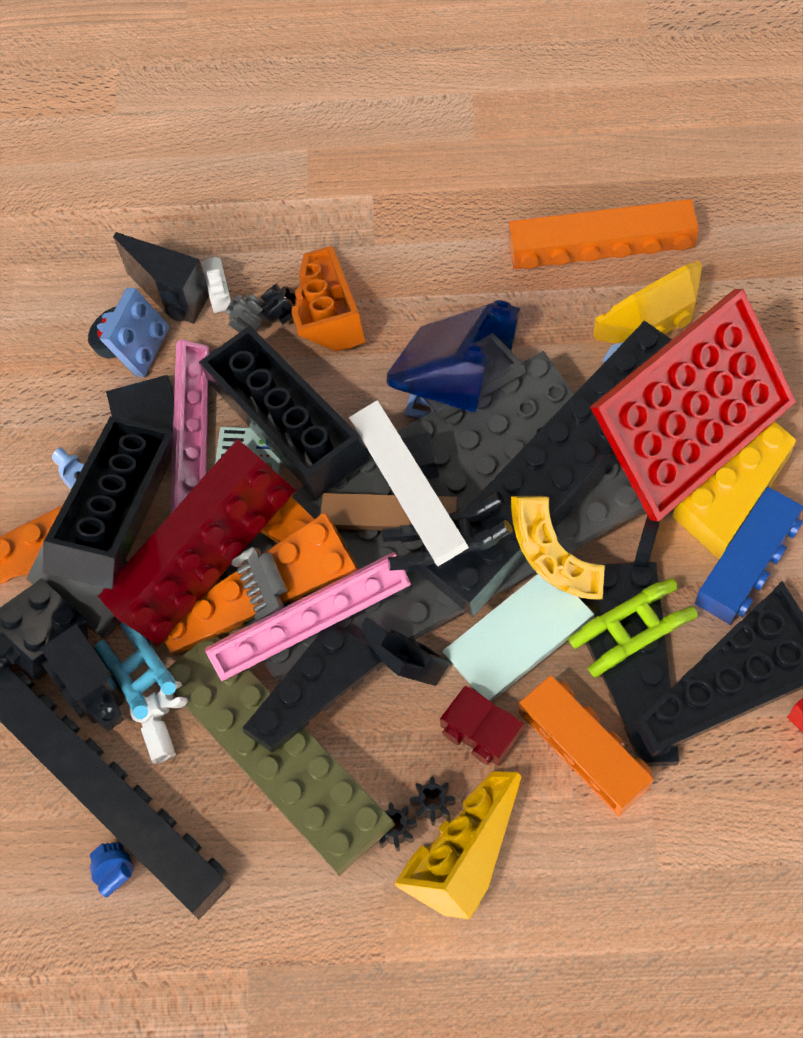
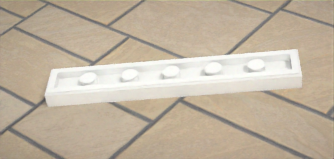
M378 400L350 416L349 419L361 436V439L436 565L439 566L468 549L469 547Z

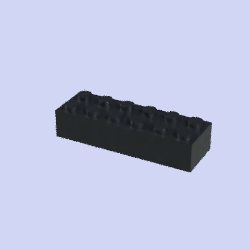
M250 325L199 361L206 378L215 391L316 499L369 460L361 436Z
M113 416L109 417L44 540L43 573L113 589L171 462L174 431Z

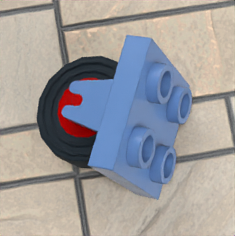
M126 288L118 305L103 312L94 321L88 333V343L99 356L107 359L117 357L136 377H145L170 326L136 288Z

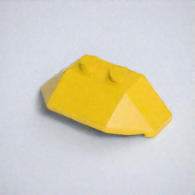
M699 260L686 264L613 306L609 312L596 317L593 331L594 338L604 342L623 343L644 320L665 335L676 327L679 329L686 326L693 317L703 264Z

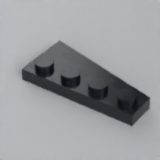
M333 624L320 632L243 726V732L273 753L308 726L312 718L321 711L326 712L336 704V700L350 689L354 690L364 682L366 676L375 669L377 671L380 670L385 664L374 652L373 648Z

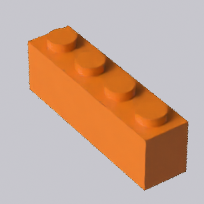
M550 675L519 702V714L620 817L650 789L654 780L651 776L652 771L639 757L634 759L625 750V743L615 732L610 731L608 733L599 724L600 719L589 706L585 705L582 707L574 699L575 694L567 683L562 680L558 682Z

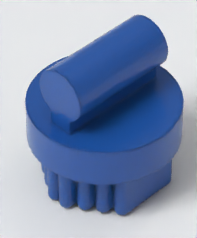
M113 842L110 844L102 843L90 853L92 881L99 885L98 890L101 895L109 897L131 877L133 872L131 858L125 852L122 843L119 842L115 844Z

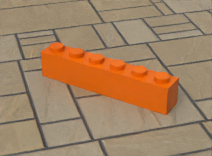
M692 199L509 221L508 240L513 269H532L537 266L563 265L569 262H591L602 258H623L635 254L686 250L695 247L699 226Z

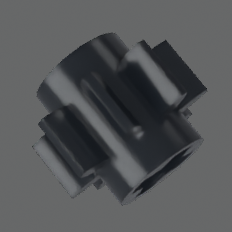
M274 284L261 295L264 301L261 305L263 308L262 313L269 321L276 322L280 320L282 325H284L293 318L291 312L292 307L296 304V296L290 287L283 286L280 289L278 284Z
M431 777L429 784L424 786L416 783L415 786L419 795L418 797L410 798L411 806H420L416 813V819L420 820L425 816L430 819L432 826H435L436 819L442 816L449 820L450 813L447 806L456 804L455 797L446 796L450 788L449 783L446 782L440 786L435 783L434 777ZM429 796L431 799H435L438 796L440 805L436 806L431 803L427 806L426 798Z
M390 802L389 810L385 811V813L393 820L394 824L400 821L402 830L399 832L394 829L391 833L388 831L380 839L379 844L382 848L388 843L394 844L398 852L401 848L400 844L405 840L410 843L414 842L409 829L417 827V820H407L409 815L408 806L403 807L400 811L394 809L393 803Z

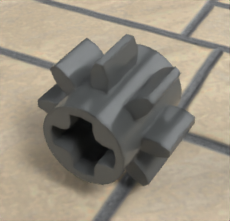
M250 294L248 297L246 295L243 297L237 295L226 309V314L229 315L228 318L230 319L228 325L239 333L249 325L256 330L265 317L262 313L263 308L260 307L263 302L253 294Z

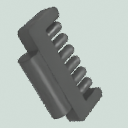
M251 547L232 560L233 566L240 567L237 569V573L240 575L245 573L240 577V580L246 582L244 584L245 589H250L247 591V596H254L250 599V603L255 605L253 610L257 612L254 616L256 620H261L284 608L280 595L284 594L287 588L270 552L261 554L258 548Z

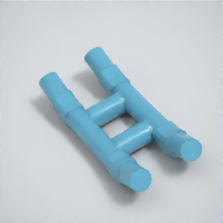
M122 622L120 627L137 651L122 663L120 658L104 640L99 641L94 646V650L120 686L134 716L137 719H143L148 714V704L142 693L157 681L162 692L165 695H171L176 690L175 679L155 652L149 639ZM146 662L150 669L133 682L129 675Z

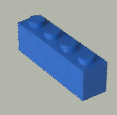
M767 486L700 588L694 604L729 625L732 624L737 615L743 618L753 602V599L749 598L753 589L755 588L760 591L771 574L766 569L771 562L777 565L784 555L787 547L783 543L787 536L794 539L800 530L803 520L799 519L803 506Z

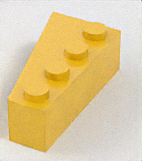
M774 421L674 508L672 517L719 560L767 486L771 487L789 460L796 439Z

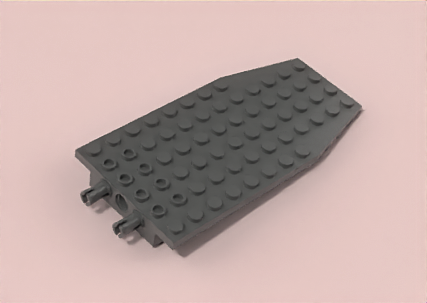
M544 351L522 362L526 373L445 419L440 420L435 412L432 411L397 431L401 438L430 433L439 477L427 480L437 496L457 497L458 511L467 508L574 395ZM367 448L365 449L369 460L325 492L334 494L395 495ZM619 461L554 529L557 541L566 552L570 553L645 511ZM303 486L292 496L314 519L321 515L323 494L316 499ZM337 529L359 569L394 551L397 556H406V554L426 551L422 539L401 543V541L384 542L382 531ZM259 532L242 553L254 547L258 548L261 554H263L278 543ZM527 559L494 595L536 572ZM231 564L219 578L221 581L240 567H235ZM404 570L411 583L410 586L335 623V625L371 647L362 628L365 618L374 620L388 632H391L393 629L407 638L416 640L466 611L427 580L420 570ZM320 588L303 595V598L320 590ZM290 602L285 603V604H284V607H286V606H288V605H290V604H292V603H290ZM254 617L243 623L247 627L259 620H256ZM320 632L264 660L275 681L284 678Z

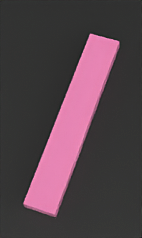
M182 339L176 344L170 513L175 510L207 474L209 381L199 361L209 355V346Z
M395 551L206 647L205 652L221 681L410 586L411 583L404 570L389 571L388 557L397 556Z

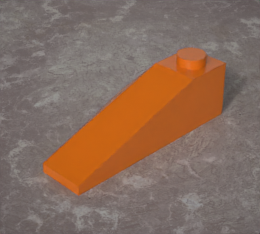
M333 246L304 253L299 273L300 284L295 292L296 304L292 307L291 312L298 335L335 352L351 349L366 343L358 309Z

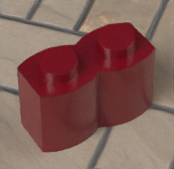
M467 686L462 688L440 718L441 727L444 729L442 731L443 735L456 745H460L463 742L473 749L472 755L486 765L492 762L500 766L524 733V724Z

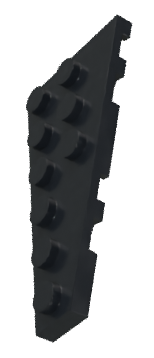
M783 581L635 722L634 726L652 757L803 689V612Z

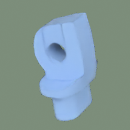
M60 447L52 454V460L59 466L58 472L62 480L72 489L76 481L75 476L80 474L84 464L79 463V457L76 454L69 456Z

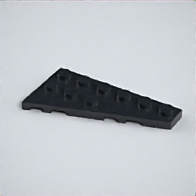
M649 562L648 567L634 566V563L602 564L605 565L603 600L581 597L579 599L592 611L594 618L600 617L641 593L645 588L659 582L657 563ZM661 599L649 606L661 621L663 615ZM637 612L619 621L631 638L648 629ZM608 629L586 642L594 662L618 645ZM665 635L600 675L603 677L613 705L616 706L622 719L624 730L636 756L642 759L649 767L676 766L679 763L678 745L652 757L634 726L635 722L661 696L671 689Z

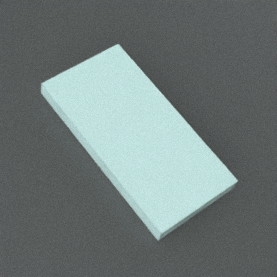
M537 574L442 652L473 690L480 693L490 702H493L564 644L582 626L593 620L594 614L578 596L557 589Z

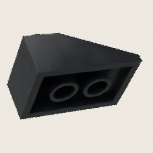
M115 232L113 238L126 273L169 317L176 321L184 320L194 324L209 297L200 260Z

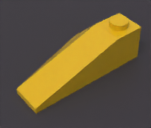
M492 771L463 801L464 810L450 823L445 820L437 828L441 834L428 848L421 845L395 881V885L444 916L470 919L489 888L522 778L518 772Z

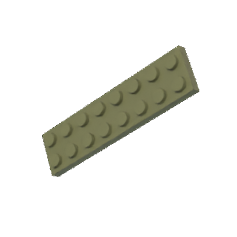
M214 637L197 643L167 668L175 681H179L182 684L173 694L176 698H187L186 709L335 873L340 876L395 826L393 820L305 728L273 753L244 734L243 726L271 692L248 668L221 681L205 652L206 647L220 641V639Z

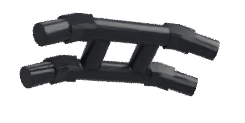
M500 492L494 493L485 500L482 499L475 504L467 506L468 508L449 514L469 547L454 557L476 550L482 551L491 548L499 543L500 539L512 533V526L507 520H504L494 527H489L473 536L470 522L474 523L483 520L491 515L492 511L505 504V499ZM413 524L383 528L382 531L384 542L401 541V543L421 539ZM425 546L426 552L420 551L406 554V556L388 557L389 571H418L435 564V561Z

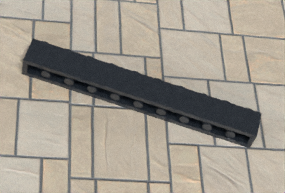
M11 664L1 669L0 722L199 920L230 888V885L223 878L228 872L213 857L208 862L198 854L202 849L200 844L188 833L181 837L173 829L177 822L163 808L156 813L148 805L153 799L138 784L132 789L124 781L128 775L117 763L112 761L107 765L100 758L104 751L90 737L84 742L77 735L81 729L67 715L60 719L53 712L57 705L45 693L37 696L31 690L35 684L21 670L15 675L8 668Z

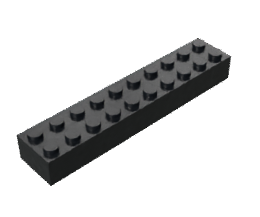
M644 320L469 504H475L496 492H500L505 499V504L492 511V514L483 520L474 523L471 521L473 536L489 527H494L504 520H507L512 526V533L500 539L499 543L491 548L482 551L476 550L451 558L439 566L436 563L429 565L428 568L420 570L421 574L474 617L526 561L513 526L511 496L549 497V513L553 529H555L618 461L590 406L672 339Z

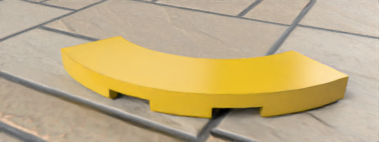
M511 496V511L515 534L520 548L532 568L545 581L563 592L581 598L603 600L605 565L581 561L566 552L559 544L551 523L549 497Z

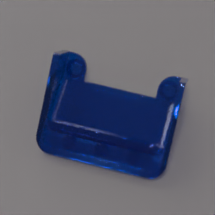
M497 300L493 303L421 326L388 371L387 384L396 390L470 412H476L488 357L484 354V349L481 346L473 343L494 333L512 351L521 308L512 306L509 302Z

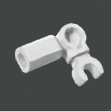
M208 258L202 262L213 312L219 313L226 311L231 299L221 258Z
M175 681L176 689L182 686L181 682ZM160 690V692H153L147 697L144 696L148 704V714L145 718L137 719L130 708L133 720L142 723L143 728H141V732L151 762L154 764L163 763L176 756L166 724L161 719L169 712V708H182L188 702L187 698L177 697L174 699L173 694L165 695Z

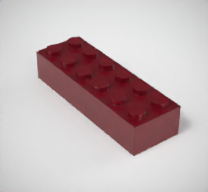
M237 439L121 569L113 589L104 588L97 597L119 621L159 646L170 635L180 620L193 609L196 602L203 597L232 564V560L242 553L296 490L259 456Z

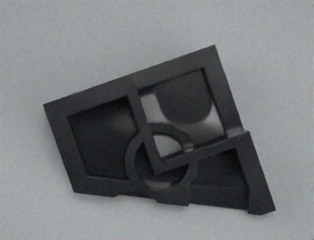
M365 618L362 623L365 636L374 652L390 670L398 676L437 686L450 663L428 646L414 639L407 638L393 629L391 632H388L374 620Z

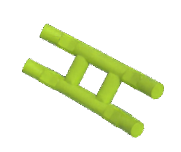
M669 578L645 588L636 596L602 616L589 621L568 638V641L576 650L608 629L618 643L617 646L607 651L601 658L587 667L595 679L663 635L697 618V610L693 606H689L669 614L660 621L649 606L651 603L677 590V583L674 579ZM637 612L648 629L631 638L619 621Z

